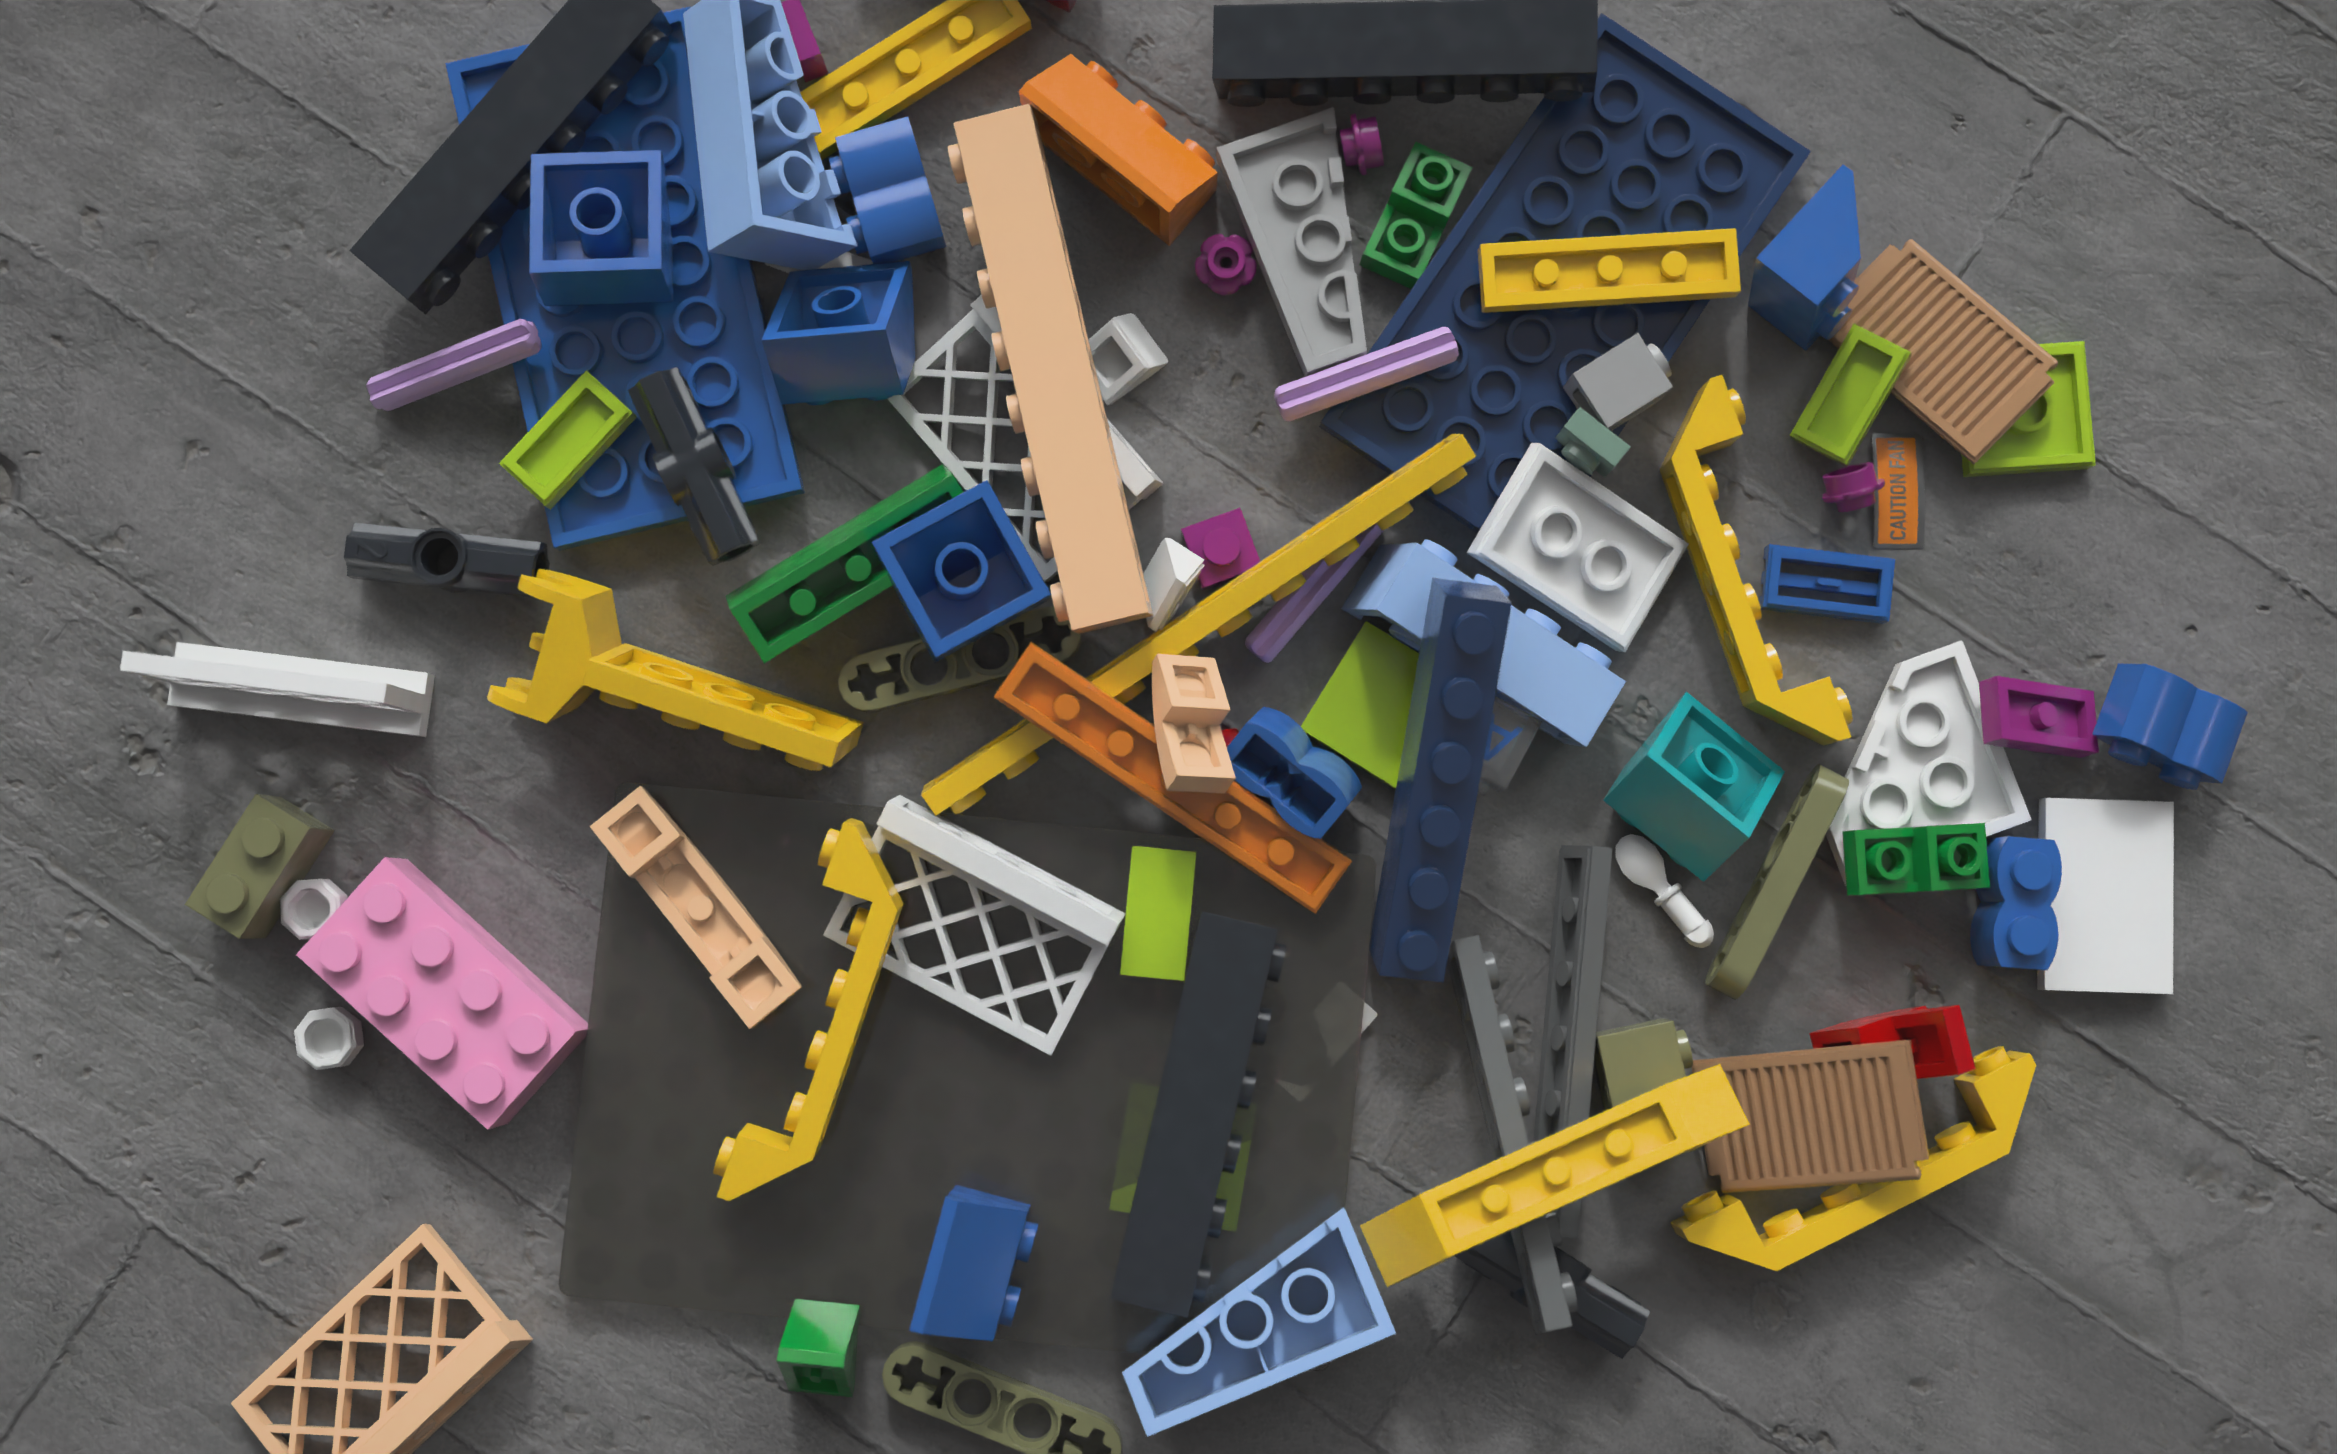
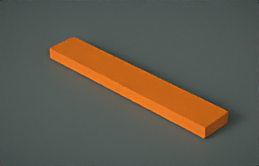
M1032 642L1027 646L994 695L995 699L1314 914L1317 913L1352 862L1350 857L1322 838L1318 839L1307 836L1291 827L1278 814L1273 805L1257 794L1247 790L1235 780L1226 793L1167 791L1160 765L1154 725Z

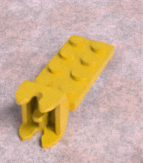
M538 569L536 577L520 576L517 587L520 591L552 603L553 607L545 634L532 633L529 647L540 651L532 681L509 677L505 687L490 685L487 700L511 712L549 723L577 709L597 689L601 691L599 698L608 704L627 709H637L638 704H642L663 711L661 719L671 725L696 730L702 724L723 731V740L734 746L749 750H760L761 746L765 745L786 752L784 759L788 763L814 771L822 770L823 765L832 767L857 746L864 724L862 721L627 643L622 644L611 588L545 569Z

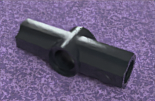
M675 367L665 371H657L640 379L635 386L628 390V393L657 452L653 454L657 470L676 505H682L691 524V530L708 563L714 566L734 560L750 552L751 549L762 542L734 485L733 480L737 479L729 457L713 428L707 427L686 378L679 368Z
M354 522L352 531L346 536L344 551L347 576L350 578L438 587L453 593L476 591L535 598L517 588L520 576L536 577L538 569L549 570L550 566L547 544L544 542L460 534L442 527L422 530ZM455 546L458 551L456 566L451 572L440 575L437 566L439 555L444 549Z
M1511 1231L1455 1255L1463 1264L1511 1291L1509 1295L1529 1308ZM1555 1246L1554 1251L1559 1272L1569 1273L1577 1298V1312L1569 1313L1572 1322L1570 1328L1623 1359L1627 1352L1634 1348L1643 1333L1651 1311L1612 1285L1609 1286L1590 1274L1591 1268Z

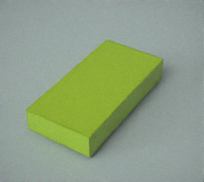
M1853 324L1790 434L1791 439L1848 467L1911 358V352Z
M586 370L499 464L544 506L551 510L637 416Z
M1132 846L1120 975L1184 981L1196 852Z

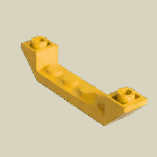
M1723 375L1710 378L1697 391L1659 470L1684 541L1689 544L1687 549L1742 705L1823 746L1851 738L1847 726L1853 721L1849 701L1840 687H1833L1830 676L1784 692L1780 691L1777 682L1783 678L1780 659L1772 644L1764 645L1756 623V620L1761 619V607L1758 597L1749 583L1742 584L1735 564V560L1740 559V549L1736 535L1728 523L1721 524L1713 502L1719 499V490L1715 476L1709 465H1700L1698 456L1731 446L1743 435L1741 425H1744L1746 422L1743 403L1734 388L1727 389Z
M849 818L843 822L840 831L830 828L817 863L818 866L827 868L822 883L823 886L871 901L872 904L870 910L859 907L855 914L846 944L857 949L849 972L842 969L837 970L825 1004L827 1007L836 1009L828 1033L817 1030L806 1058L804 1068L815 1071L807 1095L796 1092L789 1108L783 1129L794 1132V1135L789 1137L747 1123L736 1139L726 1136L713 1169V1174L723 1177L717 1194L718 1198L730 1201L812 1161L822 1146L904 905L862 821Z
M2003 1046L1989 1049L1974 1056L1973 1060L1976 1069L1954 1078V1081L1977 1125L1973 1127L1970 1121L1962 1122L1938 1133L1934 1137L1938 1145L1928 1150L1929 1159L1917 1161L1918 1167L1921 1170V1178L1919 1180L1835 1185L1820 1195L1823 1201L1822 1204L1802 1214L1795 1208L1768 1219L1763 1224L1766 1232L1758 1235L1741 1200L1729 1194L1719 1197L1717 1191L1704 1193L1685 1203L1681 1207L1685 1215L1670 1223L1675 1233L1688 1242L1774 1271H1779L2009 1154L2035 1072L2036 1063L2030 1053L2011 1050L2006 1052Z
M1718 1064L1662 1085L1428 1190L1360 1225L1388 1288L1446 1262L1448 1258L1686 1151L1691 1152L1750 1124L1721 1065Z

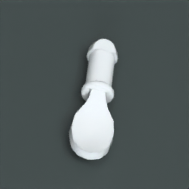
M1630 834L1622 837L1616 845L1615 856L1622 873L1633 883L1654 890L1659 897L1654 901L1655 905L1661 906L1685 935L1684 939L1690 945L1699 948L1709 946L1714 937L1711 923L1709 920H1705L1681 891L1682 886L1679 883L1673 886L1668 883L1664 860L1657 848L1642 836Z

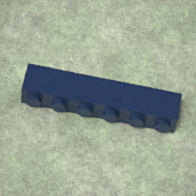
M1432 578L1369 942V951L1380 976L1444 982L1512 606L1510 600L1495 585Z

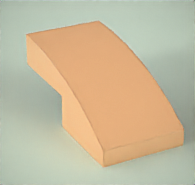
M1157 654L1152 661V704L1157 749L1166 790L1226 793L1236 777L1220 724L1230 711V706L1216 660L1209 657Z

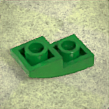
M1415 142L1394 185L1387 205L1364 250L1359 265L1412 289L1427 268L1473 167Z
M1985 823L1842 831L1847 896L1990 888Z

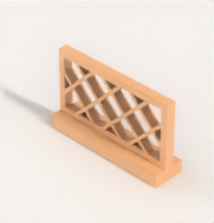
M422 1224L231 1404L270 1454H303L305 1434L334 1436L332 1454H412L522 1351L533 1338L518 1320H509L431 1224ZM425 1247L438 1263L435 1290L406 1289L408 1261ZM393 1276L392 1289L381 1288ZM450 1278L460 1291H449ZM372 1295L391 1296L387 1335L358 1334L361 1305ZM405 1297L435 1298L431 1337L402 1336ZM449 1299H468L484 1319L466 1338H445ZM345 1321L344 1333H332ZM324 1340L343 1341L339 1380L310 1379L313 1350ZM357 1342L386 1343L383 1382L354 1381ZM401 1344L430 1345L428 1374L418 1383H397ZM444 1346H456V1347L443 1359V1357H444ZM296 1367L295 1378L285 1377ZM276 1385L295 1386L291 1425L273 1424L257 1404ZM309 1387L338 1388L335 1427L306 1425ZM353 1389L382 1390L380 1418L370 1428H349ZM396 1391H408V1392L395 1404V1402H396ZM281 1433H290L289 1443ZM348 1436L359 1437V1438L347 1449V1446H348Z

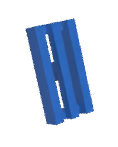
M1772 544L1764 547L1763 560H1766L1765 571L1762 572L1761 585H1763L1762 596L1759 597L1761 610L1881 624L1889 622L1895 559ZM1781 562L1873 572L1879 573L1878 583L1783 573L1780 572ZM1778 587L1876 598V607L1778 595Z

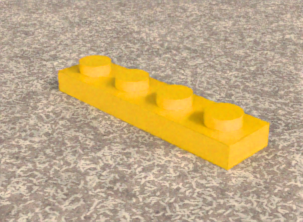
M946 0L801 91L802 99L810 109H815L822 131L814 137L821 160L838 151L835 137L881 124L1031 30V20L1018 0Z
M1736 228L1480 244L1478 248L1482 313L1733 298L1741 292Z

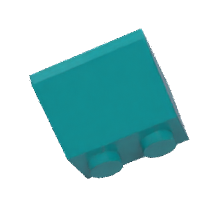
M1685 692L1625 765L1603 801L1617 811L1626 823L1638 828L1665 850L1674 862L1686 867L1704 882L1750 838L1786 771L1688 692Z

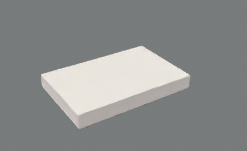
M1531 443L1467 553L1615 651L1626 652L1689 544L1541 443Z
M2069 798L2039 799L2038 839L2055 840L2062 861V878L2057 896L2051 904L2058 924L2057 951L2048 970H2037V990L2173 994L2174 802Z

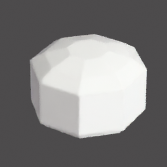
M330 879L297 880L280 898L281 924L299 940L311 939L347 899V895Z
M343 1007L309 1011L294 1030L297 1056L316 1070L348 1066L364 1046L361 1021Z

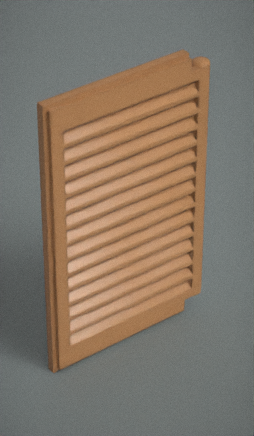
M1913 239L1906 241L1901 251L1890 244L1855 279L1854 283L1859 286V289L1848 304V307L1853 311L1842 328L1829 339L1839 349L1852 325L1856 324L1910 351L1912 356L1890 393L1972 464H1975L2054 384L2052 378L2046 373L2054 370L2058 365V361Z
M1910 1040L1693 1060L1692 1074L1718 1064L1721 1065L1750 1124L1704 1145L1708 1174L1711 1176H1721L1720 1187L1723 1193L1919 1180L1921 1178V1170L1918 1167L1917 1161L1929 1159V1152Z

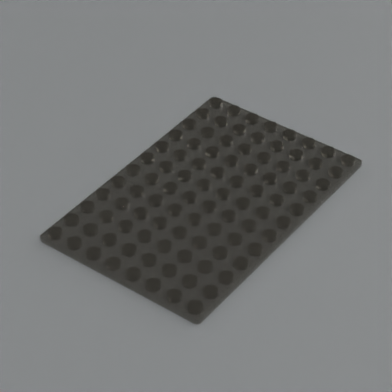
M630 782L622 783L616 788L613 807L639 786H643L737 896L772 942L803 988L755 1027L749 1029L709 979L712 976L643 887L635 878L627 875L608 851L559 1275V1289L564 1295L789 1318L796 1298L860 1305L859 1326L910 1330L945 1197L956 1185L1030 1204L1031 1207L1027 1221L1039 1224L1029 1262L1016 1260L1010 1285L1022 1288L1012 1326L999 1324L994 1339L1148 1354L1343 1207L1345 1208L1376 878V863L1372 857L1364 854L1344 853L1350 857L1352 862L1317 913L1314 914L1205 839L946 813L938 814L1126 913L1132 846L1196 852L1185 977L1201 911L1278 929L1275 942L1287 945L1279 982L1266 980L1261 1006L1272 1008L1264 1046L1251 1044L1246 1069L1257 1072L1249 1110L1236 1108L1231 1133L1242 1136L1234 1174L1222 1172L1216 1197L1227 1200L1220 1236L1218 1239L1207 1236L1201 1262L1212 1264L1204 1303L1191 1301L1188 1318L1110 1299L1184 981L1120 975L1125 916L1052 1055L1035 1048L882 967L826 1135L815 1158L743 1195L727 1201L717 1197L723 1177L713 1174L715 1162L725 1137L728 1136L736 1139L747 1123L793 1137L794 1132L783 1128L796 1092L807 1095L815 1071L804 1068L813 1038L817 1030L828 1033L836 1009L825 1006L831 984L838 969L849 972L855 955L854 951L823 936L844 895V892L822 885L827 868L818 866L817 863L826 835L830 828L840 831L843 822L853 818L864 823L872 839L878 827L876 823L885 807ZM887 841L880 857L893 883L896 884L918 877L911 853ZM924 859L928 873L942 869ZM950 875L931 881L942 916L975 907L968 882ZM921 885L898 892L904 903L898 919L900 930L932 920ZM981 889L985 903L999 899ZM867 901L855 905L844 927L850 930L858 908L862 907L870 910L872 902ZM1008 905L988 912L999 947L1032 937L1026 914L1020 909ZM978 915L946 925L956 959L989 950ZM1038 919L1042 933L1056 929ZM935 928L903 938L911 963L923 969L946 963ZM1069 935L1045 942L1056 976L1082 969L1092 950V947ZM891 941L888 950L896 954L893 943ZM1036 945L1002 955L1013 990L1047 980ZM992 958L959 968L968 993L979 999L1003 993ZM949 972L936 975L953 984ZM1075 981L1059 985L1064 1002ZM1050 989L1016 998L1023 1021L1048 1034L1058 1015ZM1006 1002L993 1005L1010 1014ZM1331 1361L1309 1370L1323 1371L1330 1365Z

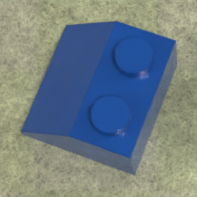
M661 150L531 154L529 274L544 306L673 302V240L664 159Z
M1844 164L1758 255L1755 262L1748 306L1805 351L1820 335L1829 340L1842 328L1853 311L1848 307V304L1859 289V286L1854 283L1861 260L1854 174Z
M910 261L789 272L761 340L782 405L807 403L817 406L827 404L833 400L856 398L879 401L894 395H904L915 362L913 273Z
M988 480L872 542L903 608L934 663L1047 602L1051 595Z
M956 1185L944 1200L909 1331L925 1335L993 1341L999 1324L1012 1326L1022 1289L1010 1285L1016 1260L1029 1262L1039 1225L1027 1221L1031 1207L1030 1204Z

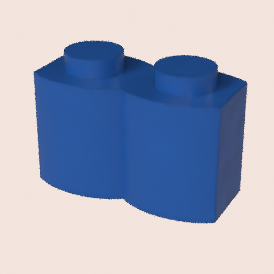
M908 116L835 137L840 155L829 158L831 170H834L841 195L851 192L857 215L846 217L847 224H851L857 247H855L857 254L869 251L873 264L896 262L947 247Z
M2118 663L2092 735L2110 745L2108 754L2111 757L2137 766H2147L2149 762L2161 768L2159 778L2163 781L2182 788L2197 790L2200 782L2222 784L2248 712L2239 705L2213 693L2198 689L2190 682L2165 670L2148 664Z
M1262 707L1243 726L1227 747L1236 777L1235 781L1257 795L1269 797L1278 814L1291 827L1313 838L1321 839L1362 788L1359 778L1345 761L1327 750L1313 747L1306 732L1297 722L1288 715L1273 708Z
M2011 836L1988 838L1986 842L1990 888H1976L1981 903L1975 911L1970 930L1971 950L1975 962L1978 966L2048 970L2054 960L2058 946V924L2051 906L2059 891L2062 878V861L2055 840Z

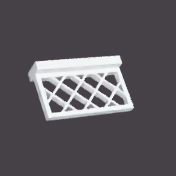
M982 295L970 305L973 310L914 362L904 392L905 394L923 377L945 378L943 414H920L904 395H894L888 398L891 404L966 491L980 484L968 469L983 470L982 482L988 480L991 487L993 470L1023 472L1021 464L994 463L996 426L1013 427L1011 419L997 418L999 382L1014 381L1012 374L1000 373L993 347L992 333L1002 331L997 308L986 309ZM975 329L991 345L989 373L956 371L958 345ZM946 357L945 370H934L933 368ZM955 379L988 381L986 417L953 416ZM1107 418L1128 510H1130L1141 499L1145 500L1163 482ZM927 422L942 423L941 438ZM953 423L986 425L983 462L960 461L951 451ZM1028 445V457H1030L1031 454ZM1026 487L1024 510L1003 509L1007 516L1024 517L1023 533L1010 518L1009 520L1042 579L1045 582H1049L1058 574L1055 557L1047 562L1032 545L1034 518H1045L1044 511L1034 510L1035 496L1030 497Z
M181 642L176 643L175 657L123 651L120 671L169 682L170 690L167 705L418 737H426L435 679V675L426 672Z
M901 795L889 800L876 823L878 827L872 837V841L879 855H881L887 841L911 853L918 877L894 885L898 892L921 885L932 920L901 930L897 922L891 940L896 954L888 950L883 967L1035 1048L1052 1055L1126 913L939 815L935 816L932 811ZM924 859L942 869L928 873ZM955 875L968 882L975 907L942 916L931 881ZM981 889L999 899L985 903ZM844 893L823 936L856 952V947L846 944L850 930L844 926L854 906L868 900ZM1012 905L1025 912L1032 937L999 947L988 912ZM978 915L989 950L956 959L946 925ZM1038 919L1056 929L1042 933ZM935 928L946 963L923 969L910 962L903 938ZM1069 935L1092 947L1082 969L1056 976L1045 942ZM1036 945L1047 980L1013 990L1002 955ZM992 958L1003 993L979 999L967 992L959 968ZM949 972L953 984L936 975ZM1075 981L1064 1002L1059 985ZM1050 989L1058 1015L1048 1034L1023 1021L1016 998ZM1006 1002L1010 1014L993 1005Z

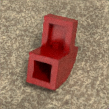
M1924 1005L1899 1009L1846 1021L1809 1033L1813 1049L1910 1040L1917 1079L1960 1075L1976 1069L1960 1005L1927 1008Z

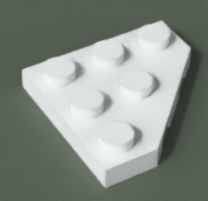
M1958 641L1895 664L1845 775V778L1849 779V786L1826 833L1845 886L1846 875L1842 831L1985 823L1987 837L2031 821L2004 747L1983 744L1979 683L1963 641Z

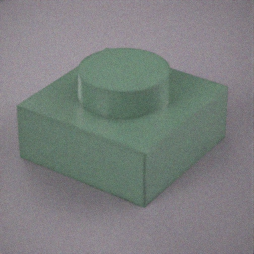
M1581 407L1577 409L1554 438L1564 446L1561 453L1574 467L1588 475L1597 471L1604 478L1631 447Z

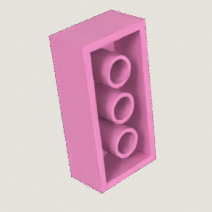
M384 857L296 954L487 1130L508 1124L593 1029L589 1023L408 859Z

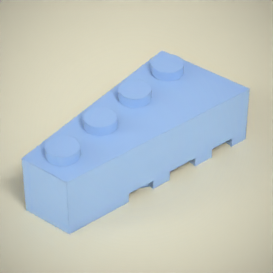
M781 0L699 1L685 11L683 17L708 252L800 270L817 269L857 247L851 224L841 225L834 198L841 195L833 169L824 170L814 137L822 131L815 109H810L802 99L797 80L804 76Z
M1424 539L1421 545L1419 543L1380 545L1341 609L1359 620L1363 616H1378L1391 624L1389 629L1391 637L1409 648L1420 652L1432 578L1495 585L1507 598L1510 593L1504 587L1483 575L1476 574L1474 579H1471L1453 567L1458 560L1454 554L1439 544ZM1511 606L1494 702L1564 744L1587 747L1626 681L1608 670L1612 663L1611 659L1597 649L1584 643H1578L1575 648L1557 636L1561 627L1546 615L1530 608L1524 614Z
M1343 1207L1122 1372L1147 1437L1396 1334L1345 1208Z

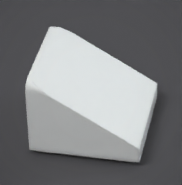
M1132 313L1113 317L1089 339L1102 399L1107 406L1116 402L1168 363L1164 353L1139 319Z
M1171 538L1162 540L1143 573L1153 616L1147 617L1146 620L1148 627L1155 632L1158 629L1162 630L1180 609L1205 566L1202 564L1204 559Z

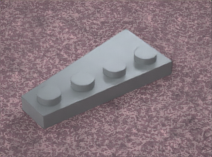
M1334 107L1225 144L1216 149L1217 162L1304 377L1364 356L1367 353L1357 274L1354 271L1351 249L1349 217H1347L1343 190L1342 163L1336 139L1337 127Z

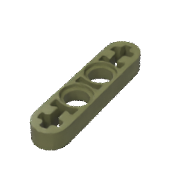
M1054 606L1031 610L987 634L1001 636L1009 645L1010 654L1003 666L997 669L987 670L975 662L973 650L978 641L976 640L945 657L948 662V671L941 682L927 686L920 684L913 676L912 665L914 659L927 649L922 640L918 639L863 653L849 659L842 667L838 678L839 690L843 699L853 708L865 713L880 712L1006 679L1020 658V646L1011 631L1014 627L1024 625L1025 638L1042 634L1044 632L1043 622L1055 619L1058 628H1069L1071 636L1062 640V651L1051 653L1046 644L1037 645L1063 664L1070 661L1078 652L1081 644V633L1078 634L1071 630L1069 620L1059 622ZM901 657V675L910 689L909 692L898 695V684L895 681L878 686L876 688L877 698L868 701L862 692L852 691V683L861 679L860 669L869 666L871 671L879 676L893 673L895 671L889 660Z
M1820 764L1816 765L1809 773L1712 961L1706 976L1705 984L1734 1000L1738 999L1749 986L1846 795L1849 779Z
M918 1341L903 1343L893 1350L884 1364L882 1373L884 1388L890 1397L899 1403L1023 1453L1082 1454L1083 1446L1068 1438H1065L1063 1451L1051 1447L1059 1436L1063 1414L1075 1418L1070 1425L1069 1432L1081 1437H1089L1093 1429H1099L1104 1432L1103 1444L1111 1448L1109 1454H1121L1122 1437L1120 1429L1106 1415L927 1343ZM913 1356L919 1357L924 1360L922 1372L939 1380L943 1374V1366L953 1369L955 1372L945 1386L942 1403L931 1399L938 1386L925 1381H918L913 1389L904 1387L902 1385L904 1374L895 1370L896 1363L907 1365ZM964 1380H980L990 1390L991 1404L982 1413L975 1415L967 1414L957 1406L954 1397L955 1389ZM1029 1403L1040 1404L1046 1408L1052 1421L1049 1431L1042 1437L1035 1439L1027 1438L1020 1434L1014 1422L1017 1410Z

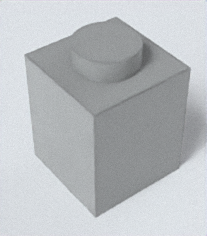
M1639 333L1574 372L1563 388L1577 409L1581 407L1606 428L1613 431L1662 400L1673 388L1668 380L1672 372L1659 348L1652 343L1646 346Z

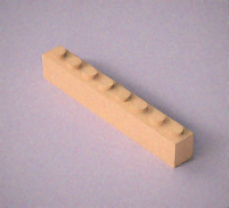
M1025 104L954 122L958 143L948 146L949 158L957 184L967 182L973 206L962 208L963 218L971 245L982 244L987 268L977 271L979 287L986 309L996 307L1002 331L992 333V342L1000 370L1011 369L1016 394L1006 396L1007 407L1015 434L1025 432L1031 456L1022 458L1021 466L1030 497L1040 495L1046 519L1036 521V531L1044 559L1055 557L1060 582L1051 584L1050 589L1058 621L1064 622L1069 620L1071 630L1080 634L1151 617L1153 612L1038 121L1030 104Z

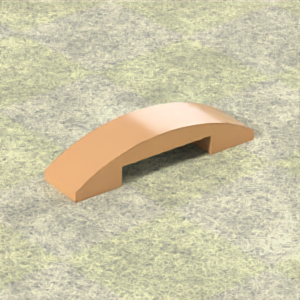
M643 786L635 789L590 826L627 875L639 882L712 975L709 979L749 1029L755 1027L803 988L772 942L737 896L688 836Z

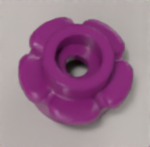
M1353 113L1350 116L1352 127L1340 129L1346 167L1359 165L1360 174L1367 175V169L1384 166L1376 116L1357 119L1356 113Z
M1215 234L1202 243L1200 247L1201 255L1195 260V272L1198 279L1210 287L1213 292L1221 295L1234 294L1244 285L1252 282L1256 274L1257 262L1252 258L1253 248L1245 238L1236 234L1230 237ZM1223 258H1228L1232 261V265L1230 268L1224 269L1221 267L1220 261Z
M1872 462L1849 465L1848 467L1830 471L1822 476L1826 492L1822 494V498L1825 503H1836L1838 512L1858 510L1876 502L1874 491L1882 489L1885 486L1884 479H1877Z

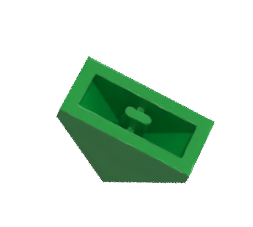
M795 1298L777 1355V1363L789 1391L853 1397L860 1305Z

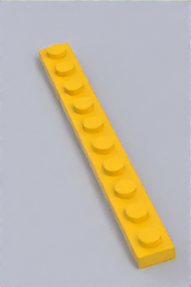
M1463 434L1449 435L1167 623L1162 630L1158 629L1157 632L1152 633L1086 677V679L1122 704L1127 703L1146 688L1141 679L1152 672V661L1157 654L1196 656L1199 653L1195 646L1196 642L1215 630L1221 638L1237 630L1253 617L1248 609L1267 595H1270L1274 602L1288 596L1306 582L1302 575L1303 571L1321 559L1325 561L1327 566L1342 560L1360 546L1355 537L1375 523L1383 531L1401 521L1414 510L1409 501L1429 487L1437 495L1458 483L1467 475L1462 465L1476 457L1475 453ZM1024 718L925 784L921 796L935 816L949 807L954 815H957L986 795L982 785L1001 772L1009 780L1037 762L1039 756L1035 750L1053 737Z

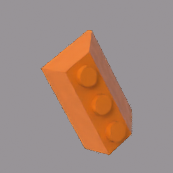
M1070 54L1028 80L1019 90L1021 105L1030 104L1038 121L1043 145L1168 246L1174 242L1217 190L1218 172L1213 169L1216 163L1212 156L1196 142L1187 139L1182 144L1164 129L1167 126L1165 119L1152 106L1142 100H1138L1134 105L1116 91L1119 86L1117 81L1106 69L1096 62L1090 61L1085 66Z

